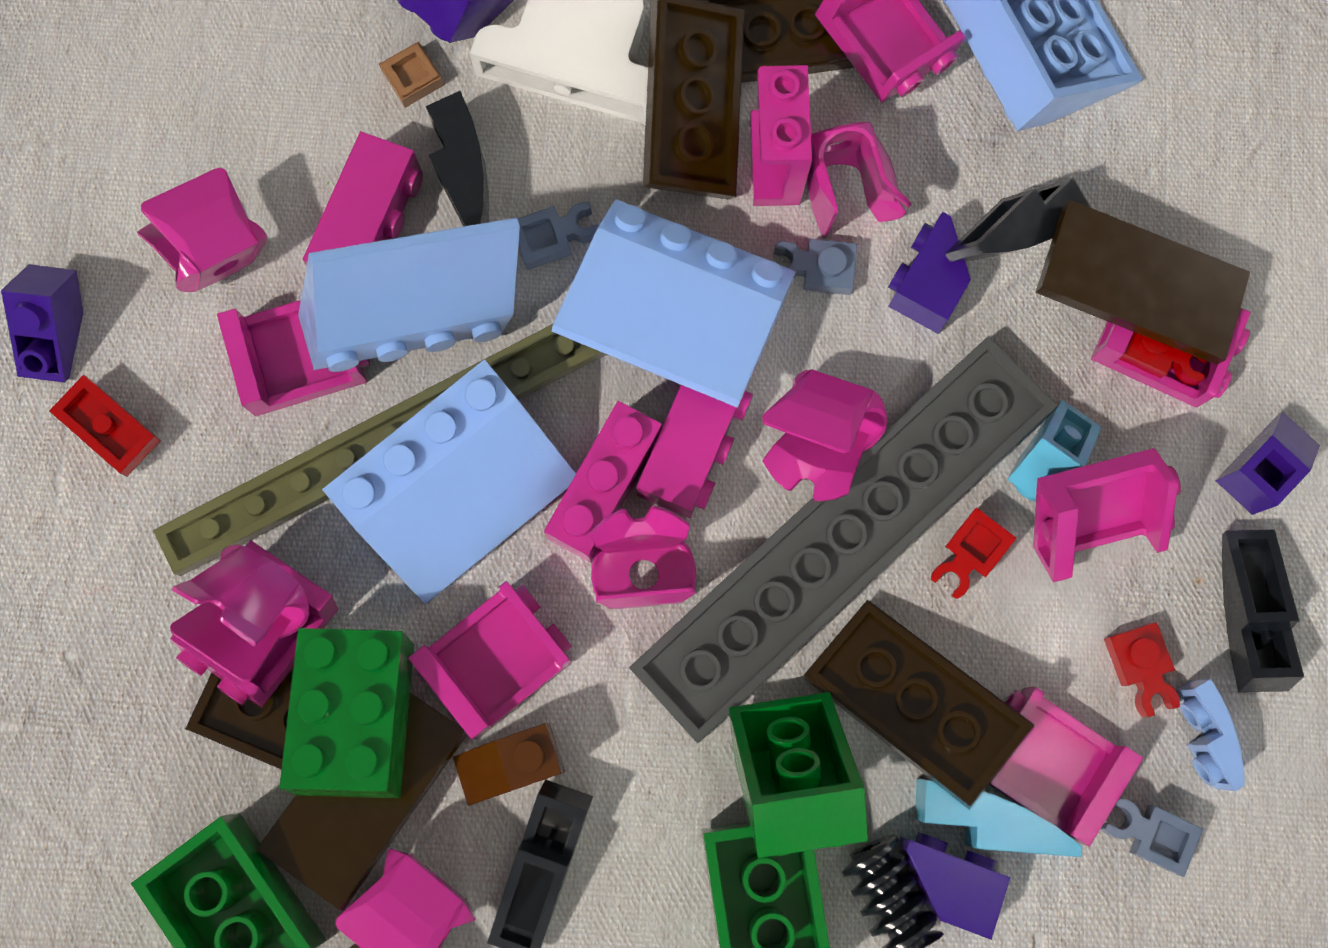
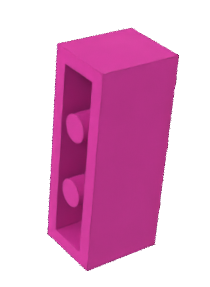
M362 131L359 132L302 259L306 265L308 255L312 252L399 237L405 220L404 208L409 197L414 198L418 194L423 181V171L414 150Z
M681 385L637 484V496L690 519L695 507L705 510L716 484L708 480L715 462L724 465L735 439L727 435L734 418L743 421L753 393L745 390L737 408Z
M617 401L544 529V533L549 541L590 563L592 562L599 548L595 546L590 533L603 519L622 508L651 455L662 429L661 423Z

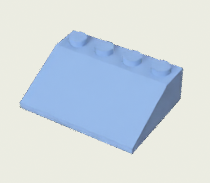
M943 0L950 9L961 31L966 36L965 41L971 47L982 67L985 78L992 85L1004 107L1007 118L1013 123L1016 131L1049 124L1135 86L1143 80L1098 0Z
M615 199L595 232L553 323L551 332L738 408L781 313L796 271L736 248L729 243L689 229L682 224L674 223L644 211L637 206Z
M517 218L309 253L298 316L313 369L328 368L331 372H340L357 366L359 361L378 357V360L381 362H389L406 356L408 351L426 348L428 352H438L454 346L456 341L473 338L475 342L481 343L501 336L514 313L520 232Z
M484 359L322 490L354 529L422 602L426 604L564 492L571 484L576 473Z

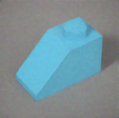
M1063 399L1059 401L1058 406L1050 413L1022 452L1007 479L1015 485L1022 496L1031 501H1036L1037 478L1086 466L1102 428Z

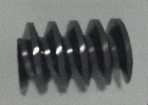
M896 834L879 838L853 851L849 855L852 862L842 871L844 877L860 876L862 881L851 893L853 897L869 895L871 901L860 912L863 917L879 916L880 921L869 932L872 937L888 935L890 940L882 948H925L944 935L942 931L931 930L937 921L935 914L932 911H920L927 902L926 895L922 891H910L918 881L916 874L907 871L899 872L908 862L907 855L904 852L889 853L899 841Z

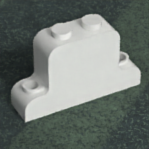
M528 0L518 26L509 28L501 25H488L480 29L476 34L469 53L475 76L646 124L648 68L634 63L644 33L643 0Z

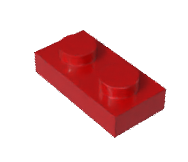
M84 374L49 410L50 413L117 472L126 477L132 473L161 441Z

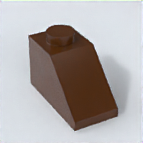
M543 723L453 756L468 806L566 772L550 723Z

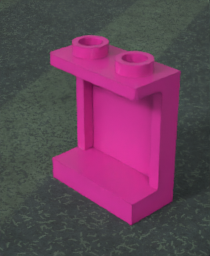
M823 0L815 13V16L881 103L896 93L901 98L907 96L924 81L923 76L930 71H933L935 75H939L948 69L958 59L955 51L966 39L961 30L947 38L919 0Z
M808 65L761 66L757 73L759 110H751L750 114L753 206L800 205L812 162Z
M301 300L246 317L236 308L217 314L241 405L255 417L367 383L363 367L370 365V359L359 361L357 366L340 372H331L328 368L314 370L298 316Z
M1240 308L1225 361L1216 365L1211 362L1202 363L1194 358L1190 359L1192 369L1205 375L1203 381L1197 385H1188L1181 382L1171 368L1168 374L1159 378L1120 360L1119 358L1126 351L1133 331L1108 321L1091 356V360L1197 408L1214 397H1221L1227 389L1232 378V372L1227 369L1233 355L1237 356L1241 352L1249 338L1250 330L1245 328L1251 312Z
M1152 448L1037 478L1033 548L1053 583L1072 578L1074 553L1139 535L1146 536L1157 553L1167 551L1171 530L1175 528L1174 509L1176 496L1181 492L1178 473L1174 467L1167 466L1156 449Z
M250 540L245 547L273 560L302 586L309 605V617L302 628L324 629L339 610L333 596ZM298 631L278 641L250 682L238 680L174 635H172L170 640L181 651L176 659L191 671L202 676L206 670H209L222 679L217 688L231 699L243 705L249 698L262 707L294 667Z
M505 581L499 586L500 590L430 647L423 645L408 657L470 739H479L572 663L565 654V652L572 648V645L554 623L545 629L534 615L541 606L523 584L514 590Z
M1023 688L1021 693L1015 690L1010 694L1005 703L1035 726L994 778L990 786L1019 806L1030 810L1055 825L1077 843L1090 847L1143 760V757L1127 746H1115L1043 697L1045 692L1039 688Z

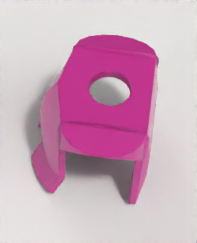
M870 122L841 125L821 130L811 135L812 162L807 177L811 207L823 237L828 236L838 214L836 199L826 168L831 165H850L859 170L867 206L878 222L893 221L904 217L906 211L899 201L907 208L912 204L899 190L891 159L876 136ZM844 141L839 144L831 145L836 142Z
M215 168L141 204V212L151 223L137 231V233L175 271V287L181 292H196L254 262L268 240L264 229L247 218L228 173L223 168Z
M813 369L804 370L793 378L792 388L762 416L763 424L786 432L774 443L762 462L771 476L788 491H792L803 479L812 481L814 484V501L836 500L848 495L864 451L873 447L886 430L887 412L885 405L874 390Z
M651 506L647 515L643 518H632L626 509H620L603 519L590 533L595 546L599 548L593 558L591 571L596 602L609 609H627L683 603L696 593V566L691 549L684 541L687 539L689 532V523L677 514L657 506ZM649 561L656 566L659 575L655 585L651 588L639 589L632 584L629 573L635 563Z
M242 545L228 546L221 551L220 561L191 580L175 585L171 589L190 602L200 605L173 622L170 626V632L242 682L252 681L278 641L297 632L298 628H302L309 617L308 600L300 583L273 560Z
M389 848L383 877L337 917L335 924L342 933L360 948H441L452 928L477 919L467 898L460 895L442 878L414 857L413 853L408 854Z

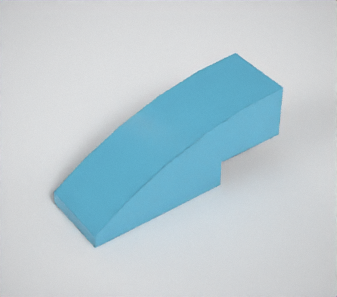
M917 778L915 820L931 824L965 826V845L984 850L1082 857V846L1055 825L1022 806L994 794L983 792L969 810L934 781Z

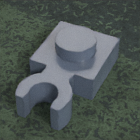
M589 202L575 204L570 208L566 216L560 218L555 206L517 218L520 226L518 247L527 270L572 255L569 245L570 241L576 240L581 243H590L592 241L598 224L588 228H582L577 224L581 218L592 214Z
M810 238L807 251H801L792 242H776L774 255L786 256L790 259L791 265L786 268L796 271L794 278L796 276L805 277L803 290L851 295L854 284L857 244Z
M1119 798L1114 807H1118L1124 812L1125 821L1123 825L1116 828L1114 825L1104 823L1100 830L1106 835L1118 839L1134 838L1129 853L1177 876L1185 877L1203 828L1152 805L1147 806L1142 817L1140 810L1133 802Z

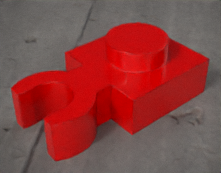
M1133 332L1124 355L1119 358L1159 378L1168 374L1171 368L1174 370L1176 377L1188 385H1197L1205 377L1202 373L1192 369L1190 359L1194 358L1202 363L1208 362Z
M976 507L945 545L956 556L951 562L938 565L933 570L930 580L936 583L944 573H955L959 578V585L952 592L951 596L959 599L969 588V574L974 569L986 578L1017 538Z
M1157 622L1104 638L1121 686H1129L1136 683L1138 691L1135 695V707L1142 717L1155 716L1151 705V698L1155 693L1163 698L1166 709L1180 707L1178 693L1172 686L1166 684L1162 677V674L1174 671L1175 668Z

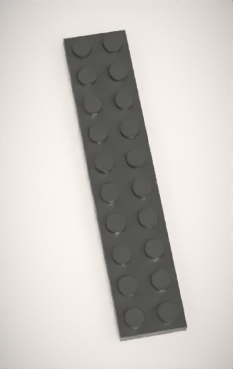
M987 336L885 430L880 440L873 447L864 451L848 495L830 501H814L812 498L640 656L629 669L698 744L729 715L728 707L739 706L1058 405Z

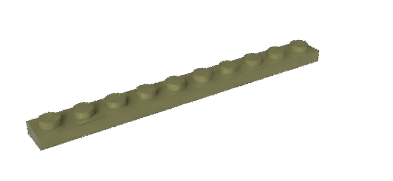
M551 324L485 358V360L513 395L520 400L607 354L551 332L553 326ZM480 362L154 529L153 532L173 574L182 576L221 556V551L228 546L242 545L328 500V496L322 490L324 487Z

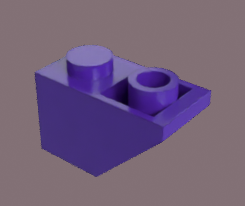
M942 211L934 227L924 223L911 246V249L919 253L911 266L903 262L901 263L888 288L896 292L888 307L939 334L949 320L971 281L966 262H950L945 255L958 241L950 215Z
M28 264L1 290L17 376L65 383L70 378L83 318L77 270Z
M1281 412L1215 481L1251 515L1278 506L1311 471L1320 445L1284 412Z
M921 832L917 833L915 841L901 836L898 848L900 852H904L907 855L908 862L906 865L909 871L914 872L918 878L916 885L918 890L922 891L927 897L926 906L928 910L932 911L936 918L942 922L992 940L1011 878L995 871L998 861L969 850L966 852L965 859L947 854L945 851L948 842Z

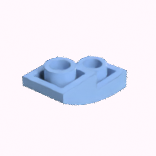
M1212 679L1191 680L1178 688L1176 692L1183 702L1180 705L1183 716L1194 729L1201 730L1203 735L1187 744L1195 757L1192 760L1193 767L1200 778L1209 786H1214L1215 789L1237 791L1245 786L1244 765L1237 732L1230 713Z

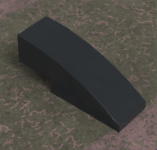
M459 90L425 107L432 126L444 147L429 154L436 175L464 227L489 222V188L486 165L472 116Z
M1074 178L1050 184L1037 190L1035 188L1003 198L959 239L945 255L950 262L974 261L1030 248L1053 238L1062 207L1067 201L1073 200L1088 207L1090 205Z
M1275 529L1225 531L1222 534L1223 598L1231 661L1238 693L1289 691L1304 678L1292 628L1300 620Z
M545 779L537 794L523 840L517 850L487 941L488 944L499 948L542 947L593 796Z

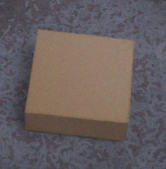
M419 41L379 63L383 75L405 108L445 85L442 76Z

